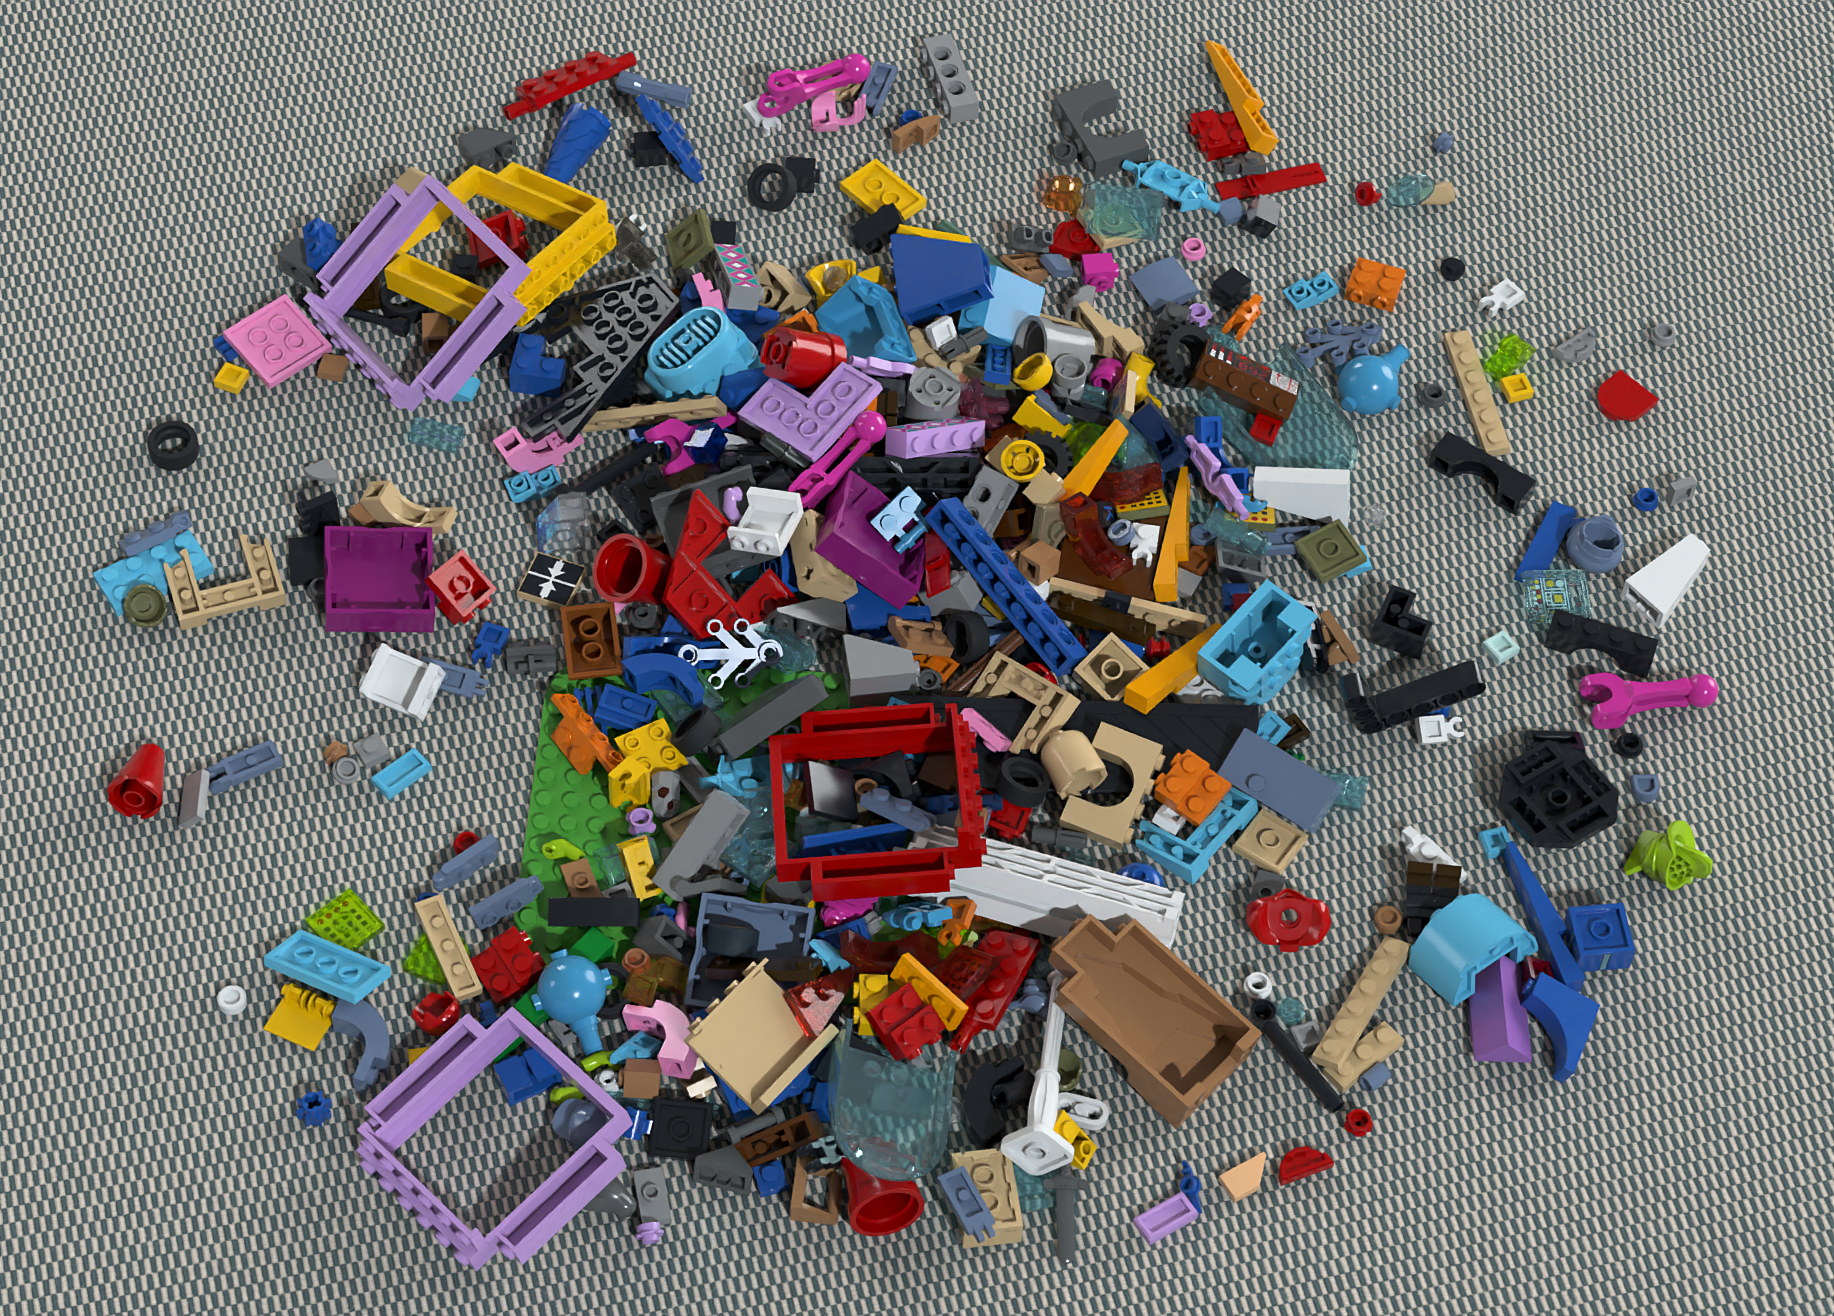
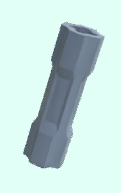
M624 70L620 72L616 82V91L631 95H641L644 93L647 97L663 100L667 104L682 108L688 107L692 96V88L646 79L639 74Z

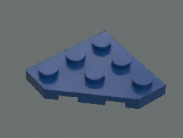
M644 93L635 98L643 116L649 124H652L668 151L673 153L680 163L679 166L683 172L696 184L704 180L705 178L701 172L703 166L698 158L693 156L694 147L688 139H685L686 131L681 123L678 121L675 123L667 110L662 111L654 98L650 100Z

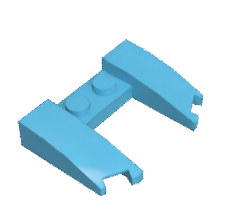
M1232 787L1214 811L1186 841L1142 819L1139 827L1141 831L1145 832L1144 840L1136 839V846L1158 864L1193 885L1209 868V859L1236 829L1243 831L1257 815V799Z

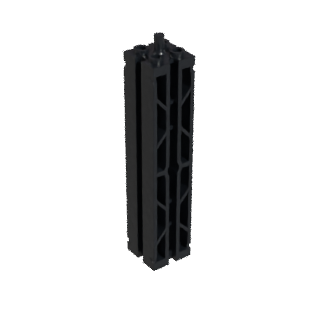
M726 446V452L720 453V471H704V480L711 475H720L731 471L737 466L751 464L753 477L757 484V480L784 462H779L778 457L763 446ZM871 447L849 470L876 487L890 500L909 485L925 502L926 506L923 509H928L936 505L940 500L957 497L962 503L964 497L969 494L973 487L974 479L979 473L980 457L977 448L905 459L885 454V447ZM828 449V450L819 458V460H820L826 453H828V452L830 451V449ZM845 449L825 473L829 474L853 449ZM810 461V464L808 465V467H807L806 469H803V470L805 471V470H807V469H810V466L813 465L814 463H812V462ZM830 493L820 508H826Z

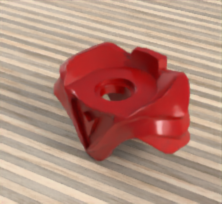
M1286 888L1272 896L1250 902L1246 907V924L1254 936L1263 944L1278 945L1281 952H1297L1299 946L1317 945L1323 940L1331 926L1330 909L1321 900L1306 897L1293 889ZM1287 909H1293L1297 912V919L1295 921L1282 920V913Z

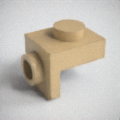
M699 1056L690 1079L677 1077L683 1093L690 1098H703L711 1093L710 1089L717 1086L713 1075L706 1071Z

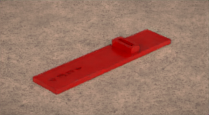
M1319 162L1272 171L1266 174L1247 175L1243 178L1215 183V187L1222 201L1233 197L1243 200L1257 197L1259 194L1267 195L1327 182V179Z
M934 506L924 510L925 516L933 509ZM933 528L929 532L925 531L926 596L928 598L951 588L950 548Z

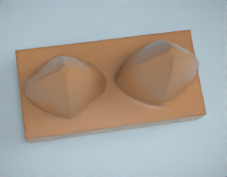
M1328 609L1321 613L1320 616L1323 621L1320 625L1325 643L1336 640L1327 648L1329 665L1339 664L1349 659L1352 665L1359 661L1361 658L1330 610Z

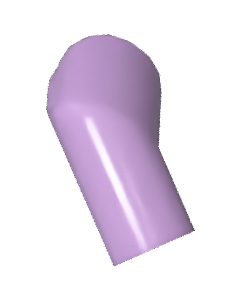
M737 486L732 489H726L723 500V511L733 527H737L742 519V515L736 507V501L742 500L743 493Z

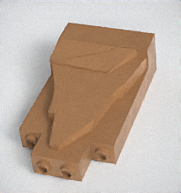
M1091 913L1084 920L1078 918L1068 930L1070 933L1065 938L1059 936L1050 946L1052 952L1048 962L1066 977L1056 988L1058 995L1054 1002L1125 1066L1128 1073L1127 1081L1156 1112L1177 1130L1250 1056L1262 1032L1135 918L1128 925L1122 923L1114 933Z

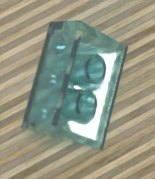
M1096 183L1084 184L1082 213L1085 233L1159 241L1164 191Z

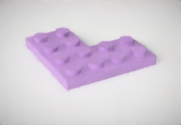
M842 361L809 398L777 379L770 378L737 414L742 421L764 434L771 432L785 444H791L792 449L812 463H816L883 388L878 381Z

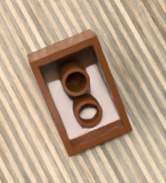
M614 602L560 607L569 681L623 675Z

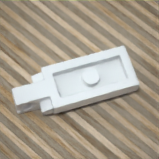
M1410 825L1402 830L1400 841L1406 845L1405 850L1409 854L1408 858L1411 861L1433 863V870L1436 864L1459 866L1425 834L1420 836V833ZM1463 869L1461 871L1460 883L1466 880L1468 875Z

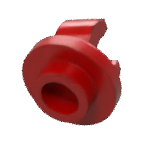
M1368 181L1359 183L1355 190V198L1361 206H1370L1373 203H1378L1382 196V193H1376L1375 186Z

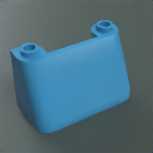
M853 275L815 312L820 331L837 334L844 341L847 351V364L851 355L864 359L871 356L890 362H903L911 365L917 359L892 295L888 290L858 275ZM866 374L867 376L871 377L872 379H873V378H877L876 376Z

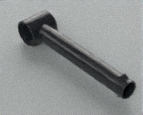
M645 440L576 486L570 488L566 483L559 484L552 490L549 500L553 502L559 496V510L567 518H572L582 510L584 498L658 452V447L653 442L648 443Z
M1266 999L1256 1000L1251 1006L1248 1020L1262 1032V1035L1265 1034L1305 1083L1324 1104V1109L1331 1113L1337 1112L1345 1103L1342 1094H1337L1276 1022V1008L1274 1004ZM1256 1015H1263L1267 1019H1260Z

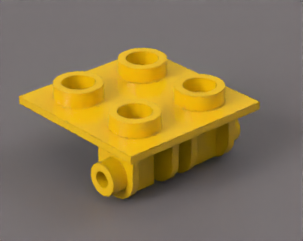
M664 718L614 738L619 748L617 752L622 755L623 759L630 755L650 770V781L655 773L674 771L688 765L684 755L672 745L670 741L672 732Z
M293 983L290 985L285 984L281 990V994L284 997L263 1030L314 1052L332 1024L331 1016L337 1003Z

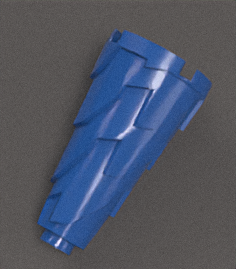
M572 103L567 108L549 152V158L543 175L567 184L577 174L579 169L588 162L612 131V129L609 130L611 123L604 114L592 106H589L588 110L581 109L584 105L583 103Z

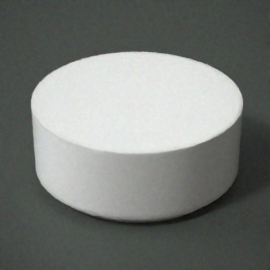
M229 985L218 993V1006L223 1013L236 1015L245 1009L247 997L241 987Z

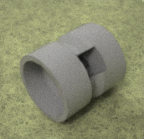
M1066 354L1056 360L1050 388L1051 394L1056 400L1063 402L1064 398L1067 397L1077 401L1082 397L1088 366L1081 357Z

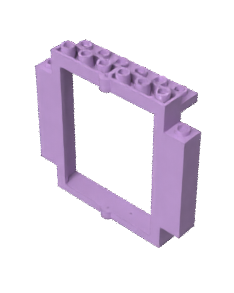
M428 174L411 195L393 183L316 275L323 283L321 288L327 293L325 298L323 299L309 291L303 299L310 305L308 310L317 320L316 326L323 333H329L332 336L330 341L338 348H344L347 351L345 356L353 363H359L362 366L359 370L369 379L374 378L377 381L374 385L382 393H388L391 396L389 401L400 410L405 407L413 412L427 395L434 401L440 399L448 404L526 312L527 308L513 295V292L532 270L449 189ZM441 200L509 268L409 386L382 360L380 355L368 346L342 317Z
M511 1007L487 1030L467 1013L366 1105L364 1109L370 1118L357 1128L363 1139L360 1141L361 1146L356 1151L362 1159L359 1162L360 1166L370 1176L375 1173L379 1177L378 1183L387 1193L394 1191L398 1195L396 1198L397 1202L407 1212L412 1209L417 1214L415 1219L424 1229L428 1230L431 1227L436 1232L434 1235L435 1239L445 1249L450 1245L455 1250L453 1256L461 1265L466 1267L469 1264L477 1272L499 1250L510 1261L515 1258L523 1265L627 1166L621 1154L611 1145L633 1123L628 1112L515 1008ZM521 1036L558 1070L570 1084H573L611 1120L484 1238L476 1227L470 1231L392 1153L511 1043Z

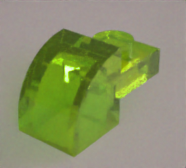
M1510 333L1498 343L1499 348L1484 364L1483 371L1500 382L1501 378L1511 376L1517 368L1521 369L1536 352V348L1517 334Z

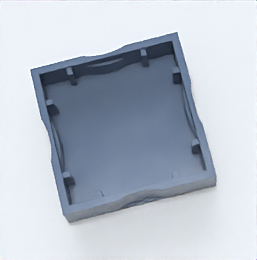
M702 892L696 927L697 941L694 957L690 964L684 1001L685 1009L699 1011L710 1006L717 998L722 1002L727 997L723 991L734 981L706 979L705 968L714 957L718 956V954L709 953L705 950L710 923L730 924L759 930L760 934L755 958L796 959L801 956H810L811 948L809 942L812 941L816 918L815 908L782 903H756L740 897ZM775 981L802 1008L806 981Z

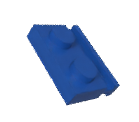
M606 683L593 720L628 733L651 722L658 701Z

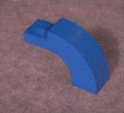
M662 653L641 654L621 661L624 681L636 694L641 695L647 691L663 689L678 694L693 711L704 705L703 695L705 692L703 686L698 681L696 667L688 661L674 655Z

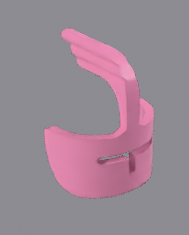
M827 91L817 95L811 104L813 132L839 131V126L859 123L865 116L866 95L862 94L861 98L854 101L853 114L842 119L836 117L835 91ZM826 112L829 115V122H826Z

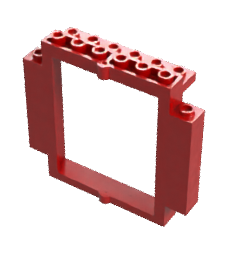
M933 703L805 712L801 715L802 733L769 736L778 883L811 880L813 902L950 892V880H955L954 869L982 867V855H987L986 838H980V833H985L984 817H978V812L983 811L981 795H976V790H980L979 773L974 774L973 769H978L977 752H971V748H976L975 731L969 732L968 721H963V714H957L956 703L945 704L946 722L940 723V713L934 714ZM902 750L904 754L954 751L961 828H957L958 846L788 859L782 764L886 756Z

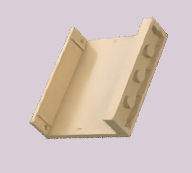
M766 957L758 965L753 961L742 972L745 978L740 983L735 979L723 991L727 997L722 1002L717 998L705 1010L709 1015L704 1020L698 1017L687 1028L691 1033L683 1040L757 1115L772 1103L839 1032L832 1023L822 1030L763 971V966L769 961Z

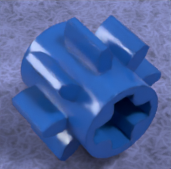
M308 1090L303 1099H297L299 1108L296 1110L297 1118H305L306 1127L310 1125L322 1127V1123L326 1118H332L330 1110L332 1107L331 1098L324 1099L322 1090L318 1093Z
M627 1106L626 1111L633 1125L621 1136L641 1140L643 1133L650 1134L653 1121L650 1120L651 1118H647V1110L635 1106Z

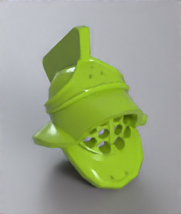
M1675 820L1670 823L1666 833H1657L1650 830L1643 831L1623 869L1626 875L1643 870L1653 880L1664 883L1670 890H1677L1686 883L1690 885L1693 882V877L1706 878L1713 870V860L1704 852L1695 849L1694 835L1688 823L1682 820Z

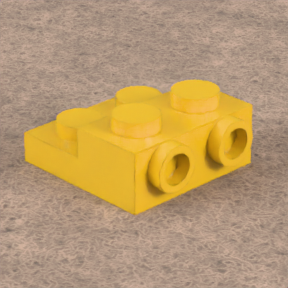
M859 974L858 982H853L852 999H857V1007H853L852 1019L853 1024H858V1035L878 1036L864 1013L901 987L895 981H888V975Z

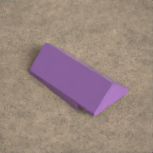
M1505 955L1475 974V993L1468 997L1470 1041H1473L1474 1061L1531 1063L1532 1056L1527 1009L1521 1006L1524 994L1521 993L1524 986L1523 971L1519 964H1516Z

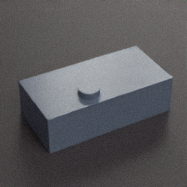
M1244 728L1217 773L1232 785L1314 834L1343 788L1337 782L1247 728Z

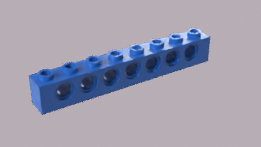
M957 497L940 500L925 516L926 521L1055 675L1060 677L1073 673L1074 669L1089 653Z

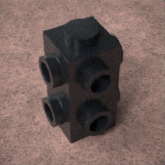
M892 202L891 204L881 206L872 215L857 220L850 227L854 234L850 238L856 249H862L868 256L881 251L883 246L891 242L890 235L896 234L899 224L907 225L900 210Z

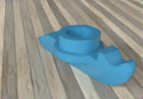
M1243 495L1244 500L1242 504L1248 512H1260L1268 504L1267 501L1260 502L1259 499H1255V502L1250 501L1251 496ZM1221 500L1216 502V508L1226 509Z

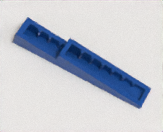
M1513 841L1508 842L1503 854V860L1545 961L1550 962L1555 980L1580 992L1585 975L1563 942L1567 927Z

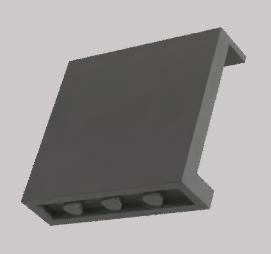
M751 464L737 466L723 474L711 475L705 480L687 483L678 489L670 492H661L655 497L650 498L653 515L672 562L693 491L699 488L730 523L723 511L724 492L728 488L739 487L742 490L743 498L740 501H736V507L743 517L749 506L746 493L750 486L756 487ZM727 535L701 564L716 579L780 556L733 550Z

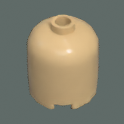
M1055 731L1049 736V740L1041 750V762L1062 800H1068L1070 795L1080 797L1079 791L1088 786L1092 790L1095 789L1108 776L1103 761L1089 739L1080 731Z

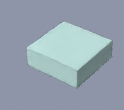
M1504 630L1483 641L1481 646L1497 665L1517 655L1520 647Z

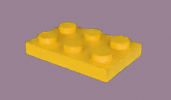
M876 158L840 182V190L870 215L877 212L881 206L893 202L906 221L927 205L926 198Z

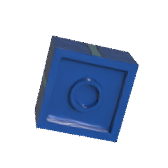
M1623 903L1568 907L1564 919V924L1567 927L1565 937L1568 949L1582 972L1630 968L1635 954V947Z

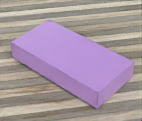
M1183 1191L1135 1217L1133 1224L1150 1246L1196 1220L1199 1213Z

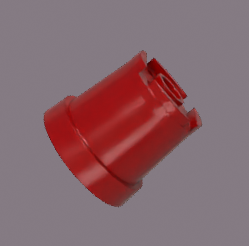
M783 326L775 328L778 331L773 335L769 334L760 355L761 363L765 364L766 370H763L766 376L802 389L810 396L842 361L847 363L845 343L837 334L822 331L810 333Z
M617 534L609 538L599 549L593 565V582L597 592L607 601L623 604L638 602L657 606L658 604H664L662 598L673 562L669 554L651 548L642 539L631 534Z
M880 1138L861 1141L849 1148L850 1154L846 1158H844V1155L841 1158V1167L849 1197L847 1210L850 1225L854 1231L861 1235L884 1236L896 1233L914 1223L924 1210L925 1203L919 1188L910 1179L896 1144L888 1140L889 1144L882 1143Z

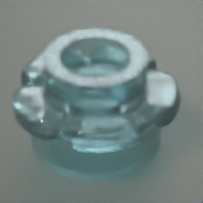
M1285 998L1282 1000V1004L1278 1005L1277 1012L1282 1022L1288 1025H1295L1304 1018L1305 1006L1300 1000Z

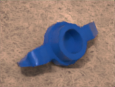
M1183 1160V1170L1181 1171L1185 1177L1180 1181V1189L1185 1196L1189 1197L1191 1204L1197 1212L1202 1214L1198 1194L1201 1189L1200 1179L1194 1176L1189 1163Z

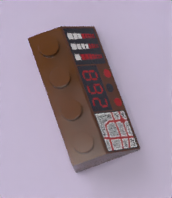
M1208 339L1188 385L1254 416L1261 413L1282 421V427L1289 420L1298 398L1300 382Z

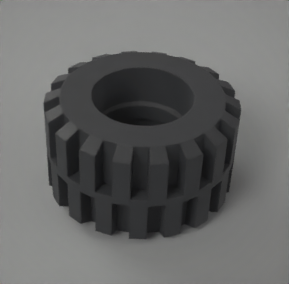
M1190 320L1179 321L1159 331V334L1153 337L1154 343L1149 346L1152 354L1148 355V358L1155 363L1152 371H1157L1156 377L1159 380L1164 379L1163 384L1167 386L1172 384L1173 388L1189 387V381L1208 339L1213 341L1212 339L1215 338L1212 333H1207L1208 328L1205 325L1199 327L1200 323L1196 321L1191 323ZM1178 342L1184 344L1190 352L1191 363L1189 367L1182 364L1178 359L1176 353Z
M1041 430L1035 431L1033 436H1031L1030 432L1024 434L1023 440L1035 443L1043 452L1044 457L1054 463L1056 467L1054 472L1064 480L1073 470L1074 464L1072 451L1069 452L1067 442L1062 444V438L1058 435L1053 438L1052 432L1046 431V435H1041ZM1031 481L1024 483L1016 482L1019 484L1016 493L1019 495L1023 492Z

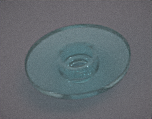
M1424 174L1405 176L1389 187L1386 194L1387 200L1392 206L1399 208L1420 204L1433 193L1435 188L1434 181L1431 177Z

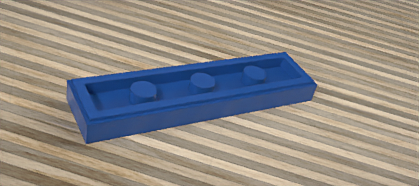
M987 344L983 381L1009 386L1012 361L1011 347Z
M1553 500L1515 573L1514 580L1535 588L1534 586L1540 587V581L1533 579H1541L1542 583V579L1545 577L1569 526H1571L1572 521L1576 517V509Z

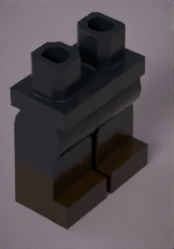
M1407 862L1404 875L1403 923H1407L1406 927L1409 937H1419L1424 929V925L1430 922L1431 915L1437 909H1443L1453 902L1458 896L1462 866L1436 864L1433 870V863ZM1432 874H1433L1432 893H1431V879H1432Z

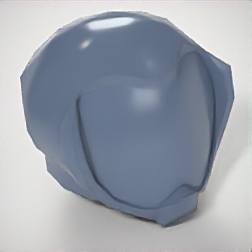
M1606 514L1594 516L1577 523L1571 528L1566 542L1568 555L1572 562L1578 568L1588 573L1611 572L1622 560L1624 543L1621 532L1613 521V517Z

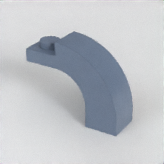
M340 998L331 1016L333 1030L352 1036L364 1045L365 1051L353 1076L355 1092L366 1095L370 1085H375L379 1072L388 1074L390 1068L391 1045L388 1028L380 1013L366 1001L361 999L356 1004Z

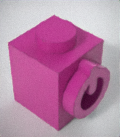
M1112 253L1082 255L1080 268L1083 285L1095 286L1096 292H1104L1109 288H1114V280L1119 277L1118 263L1113 262Z

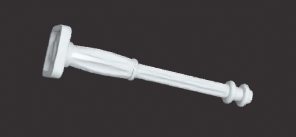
M1050 963L1049 966L1052 972L1049 973L1047 981L1051 986L1040 1069L1035 1073V1081L1029 1101L1027 1127L1003 1137L1000 1147L1001 1152L1031 1175H1043L1072 1162L1074 1158V1147L1053 1130L1059 1105V1081L1061 1078L1057 1070L1065 1019V1011L1054 1001L1058 995L1056 988L1066 977Z

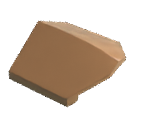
M1025 252L1023 254H1010L999 257L1013 272L1037 285L1051 275L1040 262L1041 258L1036 254Z

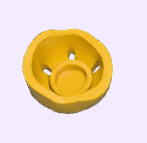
M1042 352L1031 355L1015 368L1012 380L1027 391H1036L1043 388L1050 381L1053 373L1049 357Z
M1017 440L1009 444L1002 452L1001 466L1006 476L1011 480L1022 483L1029 482L1041 472L1044 466V455L1035 443L1028 440Z

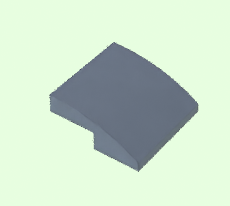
M1174 256L1154 262L1129 276L1134 287L1156 316L1164 310L1168 301L1183 305L1200 293Z

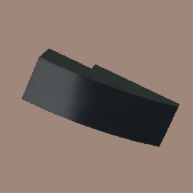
M548 898V926L640 927V898Z

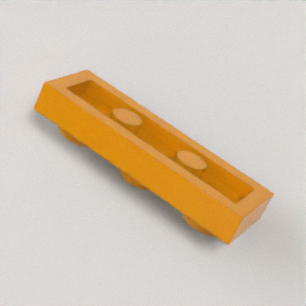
M909 952L901 956L890 977L900 986L910 982L925 1006L930 1003L945 1024L946 1029L949 1031L957 1029L969 1007Z

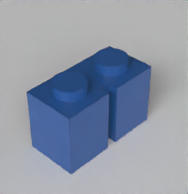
M533 1047L527 1048L523 1052V1056L505 1057L493 1065L495 1081L509 1107L562 1084V1074Z

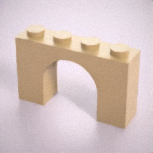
M1101 721L1092 746L1100 758L1120 765L1129 773L1133 782V789L1123 802L1109 807L1099 806L1070 795L1060 817V826L1069 831L1086 833L1089 839L1121 851L1124 843L1129 845L1135 831L1131 826L1134 819L1140 820L1145 808L1142 800L1145 794L1150 796L1155 782L1152 779L1155 770H1161L1166 756L1162 755L1163 745Z

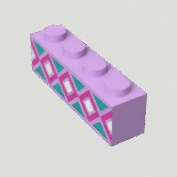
M960 416L888 427L886 430L885 454L908 459L985 446V420Z

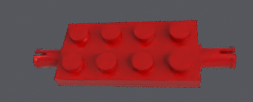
M592 51L580 60L568 61L564 64V67L557 70H548L539 78L523 81L522 85L515 88L516 95L521 100L503 107L504 115L507 120L511 121L524 114L536 112L544 108L546 104L598 81H606L619 75V72L636 66V58L632 52L613 59L599 51Z
M1017 926L1013 933L991 928L987 930L974 956L997 963L998 966L971 996L963 1002L969 1009L949 1043L952 1051L958 1053L961 1047L959 1053L964 1054L972 1038L977 1036L983 1029L995 1031L1041 949L1040 940L1030 938L1033 931Z

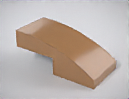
M938 115L923 117L907 123L894 131L892 150L900 154L914 142L919 143L921 146L926 145L940 134L941 117Z

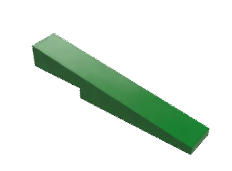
M593 926L568 951V955L585 957L594 964L599 965L613 955L614 942ZM538 982L513 1006L536 1029L550 1017L544 1010L536 1012L531 995L537 993ZM519 1036L491 1063L493 1065L497 1064L519 1046L524 1039Z

